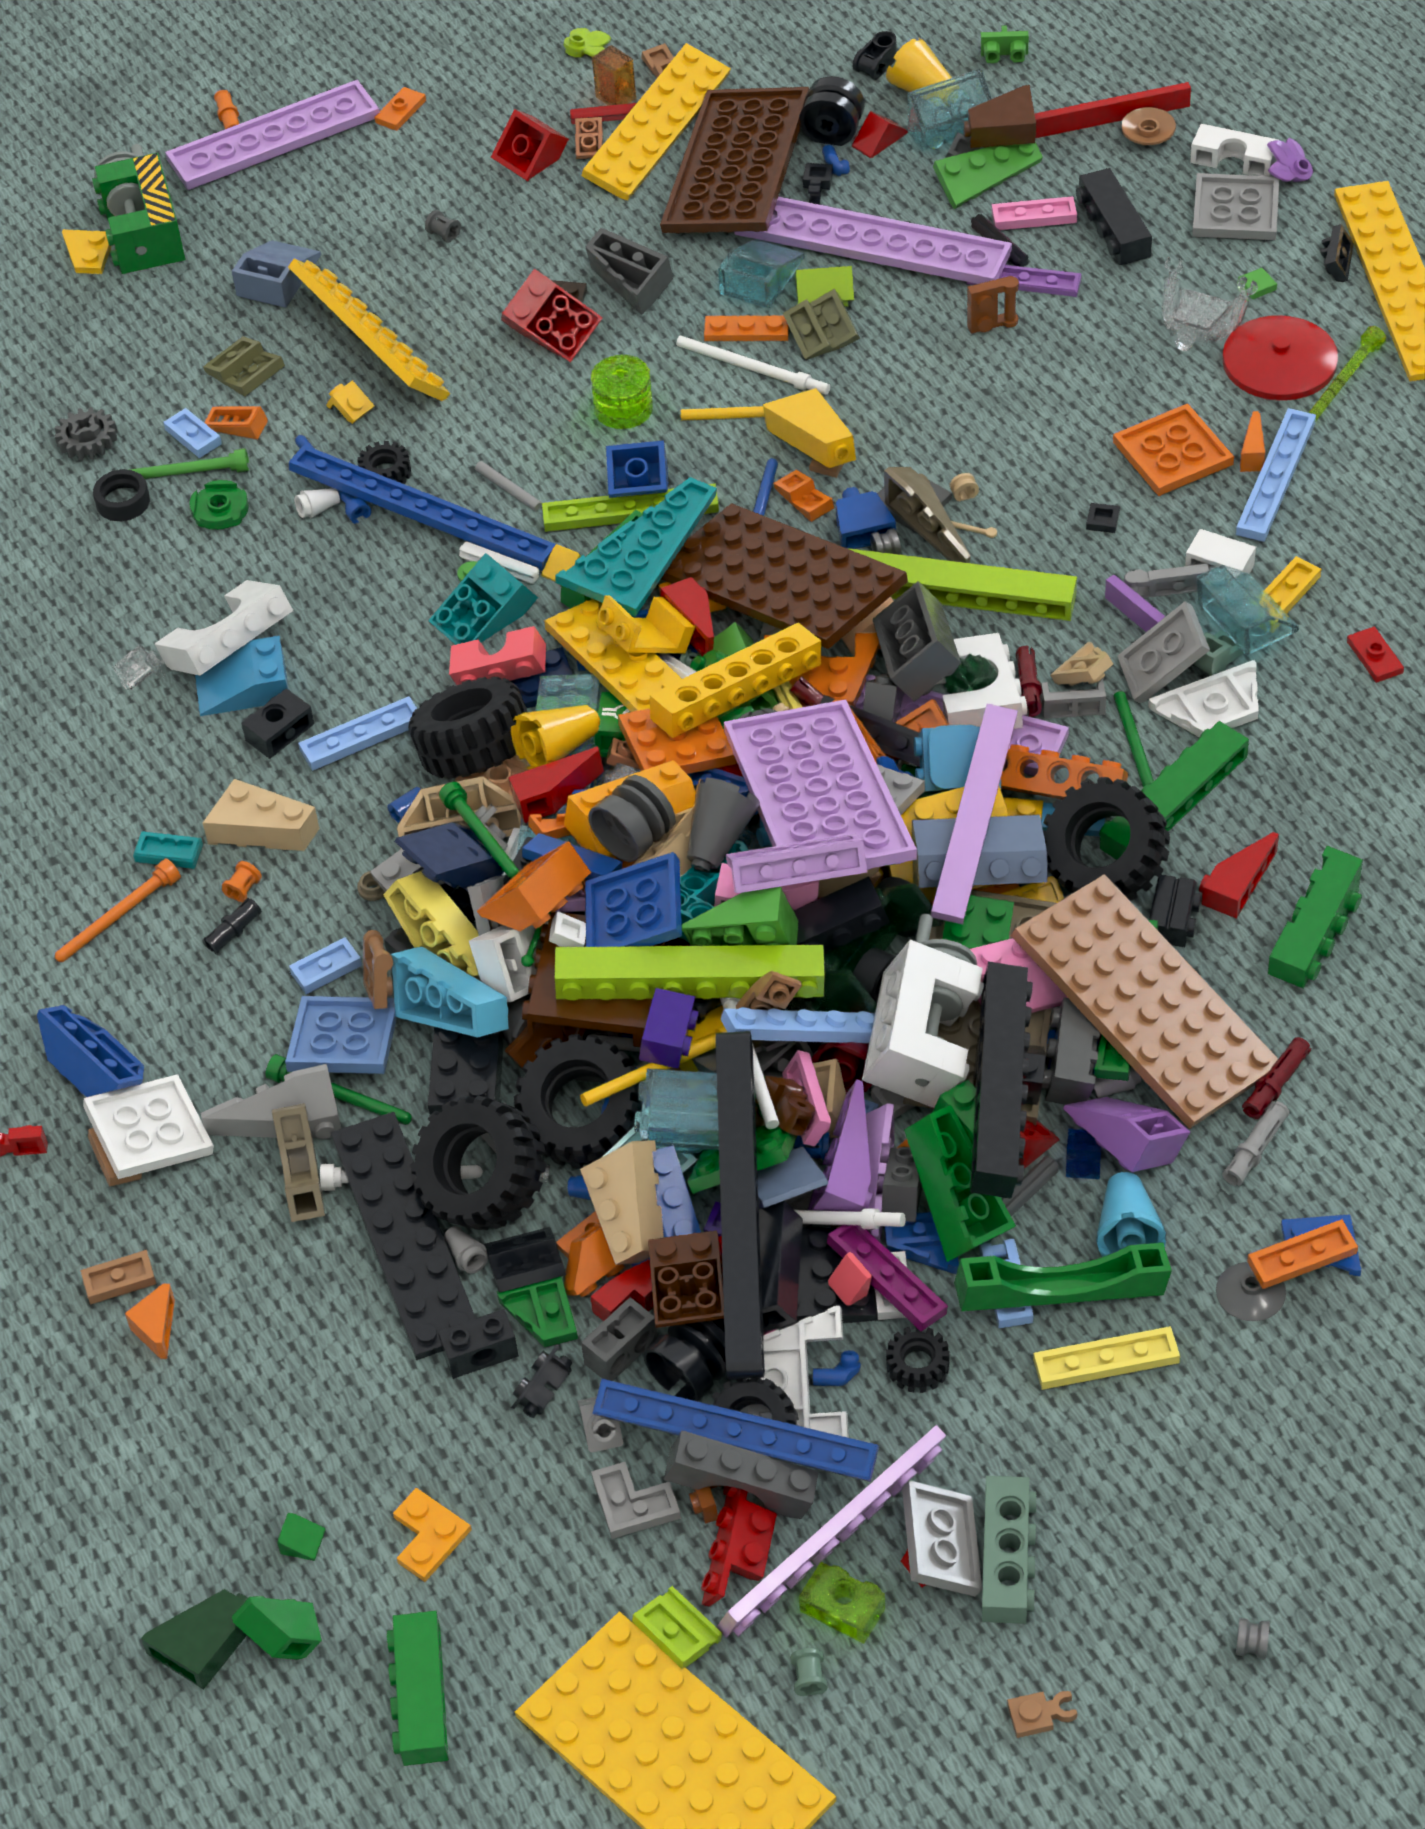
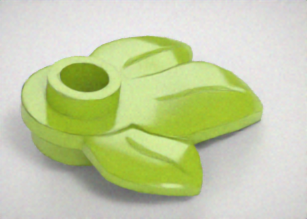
M576 28L570 32L569 37L564 39L563 45L565 52L573 57H582L585 54L592 57L608 56V52L603 46L611 41V37L602 31L590 32L587 28Z

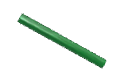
M1118 691L1113 697L1142 786L1144 787L1148 783L1152 784L1154 779L1126 694L1123 691Z

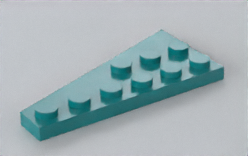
M692 477L688 478L666 494L665 499L658 505L648 507L636 521H629L600 542L598 548L586 557L582 555L575 560V565L567 571L562 570L556 574L555 583L602 603L605 595H610L630 615L636 617L716 497L717 488Z

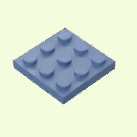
M302 996L285 1061L287 1072L327 1064L329 1073L385 1074L397 1019L395 1016L394 998H387V1008L374 1009L369 997Z

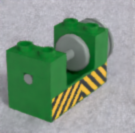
M139 144L132 145V153L122 151L105 156L98 162L97 166H94V178H92L95 193L102 196V198L97 199L100 214H106L110 229L105 230L109 246H115V250L110 251L114 267L120 266L121 274L186 260L159 154L144 155Z

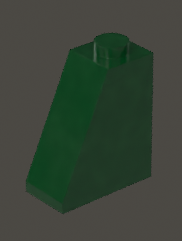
M223 1589L146 1632L141 1638L146 1654L204 1690L247 1636L233 1623L232 1615L248 1598L240 1593L235 1596L226 1589Z

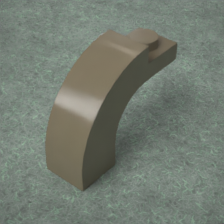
M303 1103L273 1109L272 1116L282 1161L285 1193L291 1222L325 1216L318 1164L306 1105Z

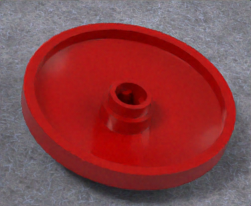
M1273 315L1250 320L1236 328L1225 342L1222 360L1224 370L1229 379L1243 391L1269 400H1295L1320 391L1332 380L1337 369L1338 351L1329 334L1316 324L1297 317Z

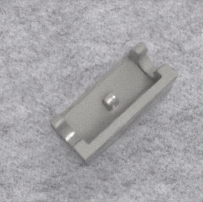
M1103 678L1097 682L1095 689L1086 690L1073 689L1049 692L1048 682L1041 683L1044 719L1105 715L1106 692Z

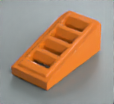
M261 406L212 407L204 423L215 432L258 440L268 419ZM220 415L224 416L221 422H217Z
M1253 411L1241 451L1240 472L1261 471L1265 462V447L1259 411Z

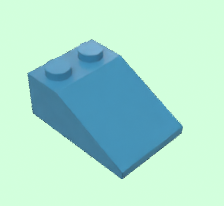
M280 636L251 640L202 675H195L200 716L264 706L272 697L277 696L286 688L288 689Z

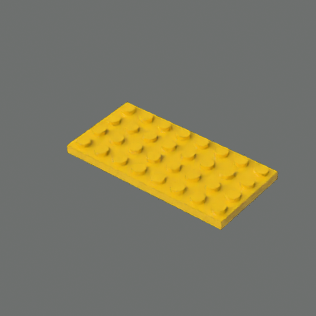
M620 1611L515 1711V1716L642 1829H810L836 1802V1796L688 1669L685 1667L681 1669Z

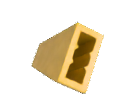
M817 388L763 404L767 429L801 452L828 468L856 460L852 433Z

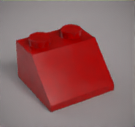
M514 109L491 158L528 181L559 160L569 138L536 117Z

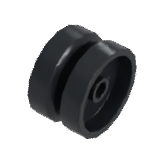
M829 76L815 81L808 91L805 103L799 114L803 132L816 143L843 146L851 141L865 109V99L861 91L852 82L840 77Z

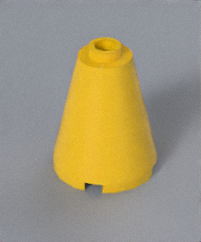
M919 38V41L911 39L897 51L893 57L896 63L893 68L891 66L887 68L886 78L888 82L941 108H944L946 105L951 107L957 102L959 86L923 39Z
M588 705L525 712L514 717L513 720H516V725L511 726L510 732L517 756L520 760L525 758L530 766L526 768L530 770L568 756L598 733L600 717Z

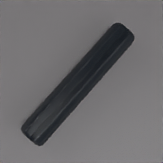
M978 214L971 219V227L982 237L1012 243V251L1008 260L1014 266L1024 267L1028 265V255L986 217Z

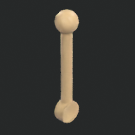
M951 521L957 529L985 534L989 538H994L997 535V530L993 527L983 529Z

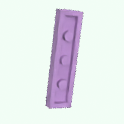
M857 834L726 854L727 865L732 871L734 892L736 894L867 873L863 839Z

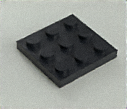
M802 1228L797 1322L795 1323H799L800 1320L809 1316L813 1317L823 1313L834 1306L842 1308V1323L877 1321L875 1289L871 1284L868 1295L850 1306L845 1305L828 1285L830 1276L843 1259L827 1244L828 1234L837 1228Z

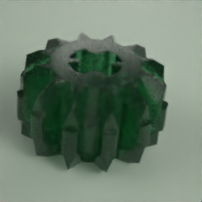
M970 653L964 660L960 658L961 664L953 674L945 676L947 682L944 687L948 694L975 691L991 685L998 674L985 657H982L980 654L974 656Z

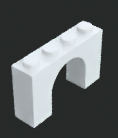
M246 580L224 595L233 612L231 615L212 626L200 630L176 628L160 639L154 645L166 666L171 670L200 676L287 616L293 609L280 585Z
M999 633L954 639L961 664L953 674L945 676L937 684L976 680L990 685L975 691L942 695L943 714L949 725H974L981 727L988 703L1018 710L1014 729L1023 728L1022 715H1027L1025 696H1021L1019 678L1015 679V667L1013 661H1010L1008 645L1002 644Z

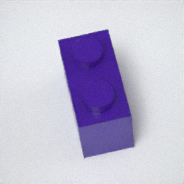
M655 988L641 1041L639 1060L679 1069L681 1057H688L692 1037L687 1036L688 1030L695 1031L699 1011L693 1010L695 996Z

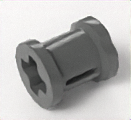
M434 210L425 221V230L430 234H438L445 242L449 243L460 234L461 223L456 219L450 220L444 217V214L439 210Z

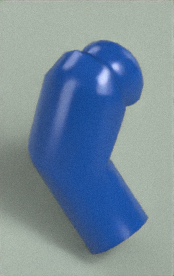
M825 145L822 149V155L827 164H833V174L837 176L848 174L850 172L849 162L847 160L839 161L835 148L832 145Z
M851 1350L844 1351L841 1354V1362L833 1369L813 1368V1386L846 1385L860 1371L861 1363L859 1362L858 1353Z

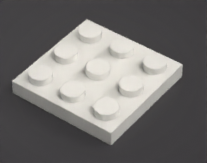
M178 1074L84 1098L83 1107L118 1179L213 1154L214 1145Z

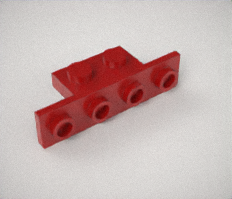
M724 1486L723 1494L726 1495L724 1507L720 1510L716 1520V1526L719 1527L717 1538L712 1543L709 1551V1558L712 1559L711 1565L701 1586L702 1591H704L702 1605L710 1607L725 1596L730 1571L756 1581L761 1580L764 1576L777 1513L747 1501L748 1491Z

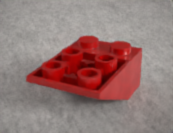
M535 268L502 312L501 321L521 335L569 362L575 358L603 319V317Z

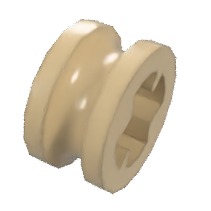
M970 473L959 474L950 482V489L957 501L975 498L979 492L975 478Z

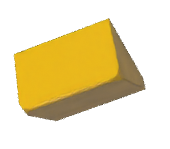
M556 544L541 576L555 582V575L562 570L567 571L574 566L575 560L580 558L581 555L578 552Z

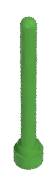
M244 448L234 450V453H229L227 457L128 470L140 473L144 479L225 468L237 470L238 473L249 471L247 466L249 457L247 449Z

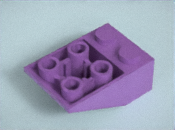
M1109 1097L1067 1104L1063 1108L1072 1117L1076 1125L1090 1133L1100 1147L1107 1149L1118 1159L1119 1164L1123 1168L1131 1172L1171 1164L1190 1134V1131L1166 1110Z

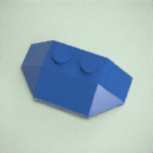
M65 1005L38 1010L37 1018L47 1060L86 1097L142 1084L144 1065L104 1028L83 1016L71 1013L72 1009Z

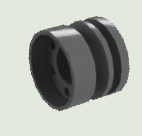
M638 775L628 776L621 785H618L613 790L611 795L605 796L588 813L590 826L600 843L611 854L626 862L636 861L650 849L653 842L659 841L676 824L674 810L664 793L655 784Z

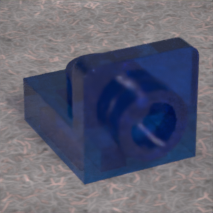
M1068 1129L1066 1177L1100 1179L1102 1147L1096 1143L1095 1138L1086 1130Z

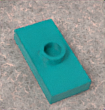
M142 831L133 857L135 862L156 865L166 858L175 867L195 869L203 842L202 838Z

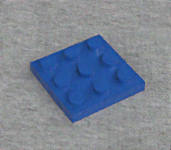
M674 852L585 881L586 947L653 946L682 936L680 860Z

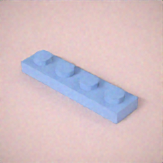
M408 696L299 742L300 752L311 770H316L408 731L410 717H412V713L417 707Z

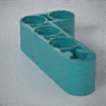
M737 840L728 854L748 851V848L742 841ZM726 857L724 858L722 863L727 864ZM721 864L716 870L710 869L709 873L698 871L692 867L680 877L682 924L714 908L715 892ZM682 931V936L679 938L689 943L685 934Z

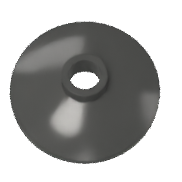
M1242 1262L1232 1265L1220 1275L1216 1285V1295L1222 1308L1230 1315L1245 1321H1261L1272 1317L1282 1308L1286 1299V1288L1284 1282L1262 1289L1248 1262ZM1255 1283L1257 1287L1249 1288L1246 1284Z

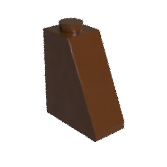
M1024 85L968 109V120L963 121L964 137H969L970 148L1035 143L1036 119L1030 85Z

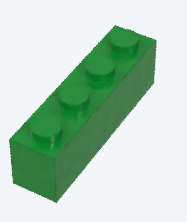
M437 1610L393 1615V1630H387V1643L389 1653H395V1663L389 1664L390 1685L396 1686L397 1697L390 1698L392 1720H398L399 1731L392 1732L394 1754H401L404 1766L449 1761L441 1630Z

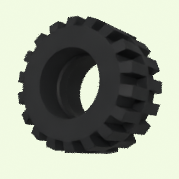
M761 1378L736 1379L737 1382L733 1384L727 1381L722 1385L725 1389L721 1393L716 1391L712 1396L715 1400L714 1406L740 1412L746 1406L760 1404L770 1410L772 1420L797 1425V1420H799L798 1413L788 1395L780 1386L775 1385L773 1381L767 1378L765 1380Z

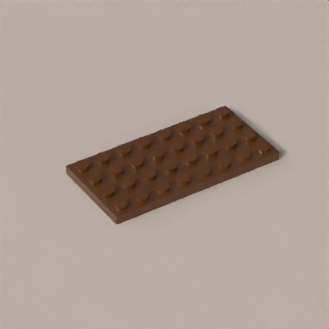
M809 87L707 90L660 223L662 233L768 231L801 128L799 114L805 103Z
M733 503L724 508L723 511L686 540L661 580L673 584L692 577L701 587L705 588L709 600L781 630L800 623L819 638L821 646L826 649L832 647L908 582L907 573L903 570Z

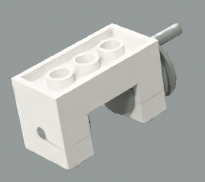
M922 914L919 920L916 941L909 940L883 972L862 1081L934 1108L939 1096L955 1087L958 1083L964 1082L969 1072V1064L966 1063L968 1049L947 1042L937 1036L939 1023L951 1026L959 1016L963 1017L970 1003L980 998L984 983L981 982L983 968L977 966L976 956L973 952L958 942L947 939L929 940L933 917L929 914Z

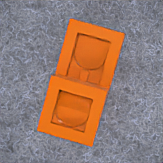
M798 470L773 483L777 492L811 522L834 509L832 498L815 489L813 479Z

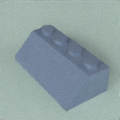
M1040 815L991 817L973 885L1047 882V849ZM956 818L912 820V840L917 849V860H913V884L918 888L938 887Z

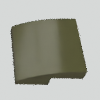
M835 289L811 303L806 299L783 312L805 360L843 348L860 339Z
M242 336L204 365L203 368L207 374L239 394L246 396L283 368L285 364L281 356L264 351L259 341Z

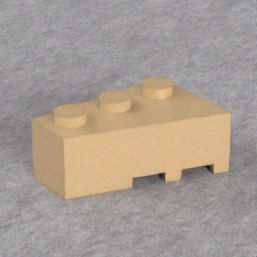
M655 1140L631 1141L580 1169L615 1265L640 1263L650 1257L648 1240L664 1238L661 1206H657L655 1184H659L658 1173H654L652 1152L656 1151Z

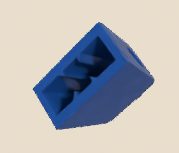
M850 487L842 493L843 498L836 501V521L840 545L844 548L858 549L871 546L870 534L876 532L884 534L888 529L893 528L896 530L895 518L876 492L871 491L860 494L856 487Z

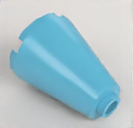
M1120 1172L1113 1175L1107 1183L1096 1236L1101 1256L1104 1257L1115 1253L1129 1245L1164 1243L1165 1246L1166 1232L1141 1179L1131 1172Z

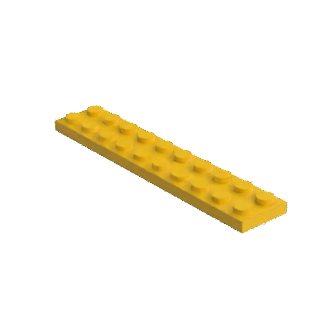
M1389 181L1336 188L1334 196L1409 382L1425 379V267Z

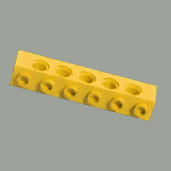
M796 623L650 694V719L674 738L821 665V640L800 623Z

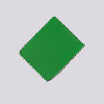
M288 1513L277 1542L280 1554L315 1561L326 1529L299 1515Z

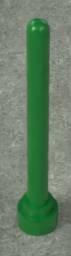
M458 782L445 784L439 792V798L446 808L455 810L460 814L502 870L512 879L519 872V869L467 804L466 791Z
M278 1054L271 1057L265 1073L267 1079L277 1083L285 1081L284 1075L291 1073L287 1072L286 1057ZM331 1082L334 1097L380 1116L394 1112L398 1123L404 1125L412 1121V1115L407 1111Z

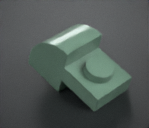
M1220 630L1215 635L1206 632L1204 636L1210 651L1192 665L1211 676L1225 671L1229 663L1244 654L1246 643L1223 630Z

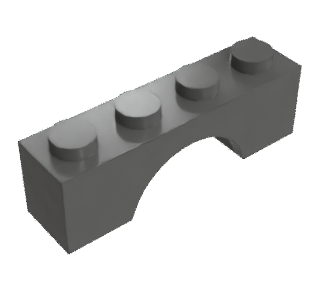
M681 1430L670 1448L664 1480L696 1490L716 1485L739 1488L757 1496L764 1503L765 1508L774 1513L790 1518L802 1519L813 1504L819 1471Z

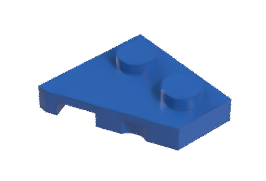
M931 1212L917 1213L916 1222L905 1221L903 1227L884 1226L886 1248L890 1252L905 1251L906 1259L953 1274L957 1273L959 1266L958 1257L947 1262Z

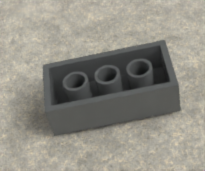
M919 581L873 618L890 679L914 702L921 696L930 693L940 680L945 676L953 674L961 664L942 603Z

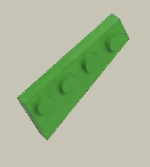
M1036 142L992 146L936 160L933 169L950 204L956 209L992 187L1002 184L1003 181L1012 176H1016L1040 163L1043 156Z

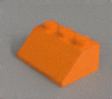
M567 841L528 863L477 910V913L483 918L518 931H522L531 925L536 929L551 918L548 914L550 911L553 913L568 902L565 898L566 896L570 897L584 887L582 881L591 871L571 843Z

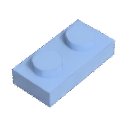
M187 408L163 422L165 431L198 458L203 457L222 444L220 435Z
M346 937L289 965L291 975L305 994H308L361 967L362 962L360 956Z

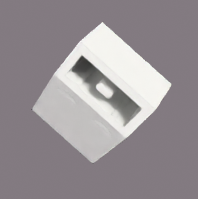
M502 925L469 940L481 982L506 996L507 1002H513L529 994L530 975H536L537 973L534 963L530 967H525L521 963V958L527 954L535 931L533 925L522 931ZM541 934L533 954L534 962L536 950L543 947V943L540 941Z

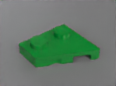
M562 1276L500 1293L497 1291L499 1303L544 1348L578 1339Z

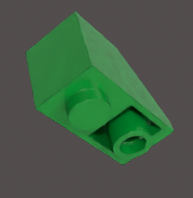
M253 1596L249 1597L232 1615L233 1623L272 1658L294 1660L306 1658L322 1641L313 1603Z

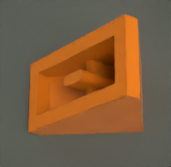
M162 1284L125 1313L130 1330L160 1359H167L175 1304L170 1284Z

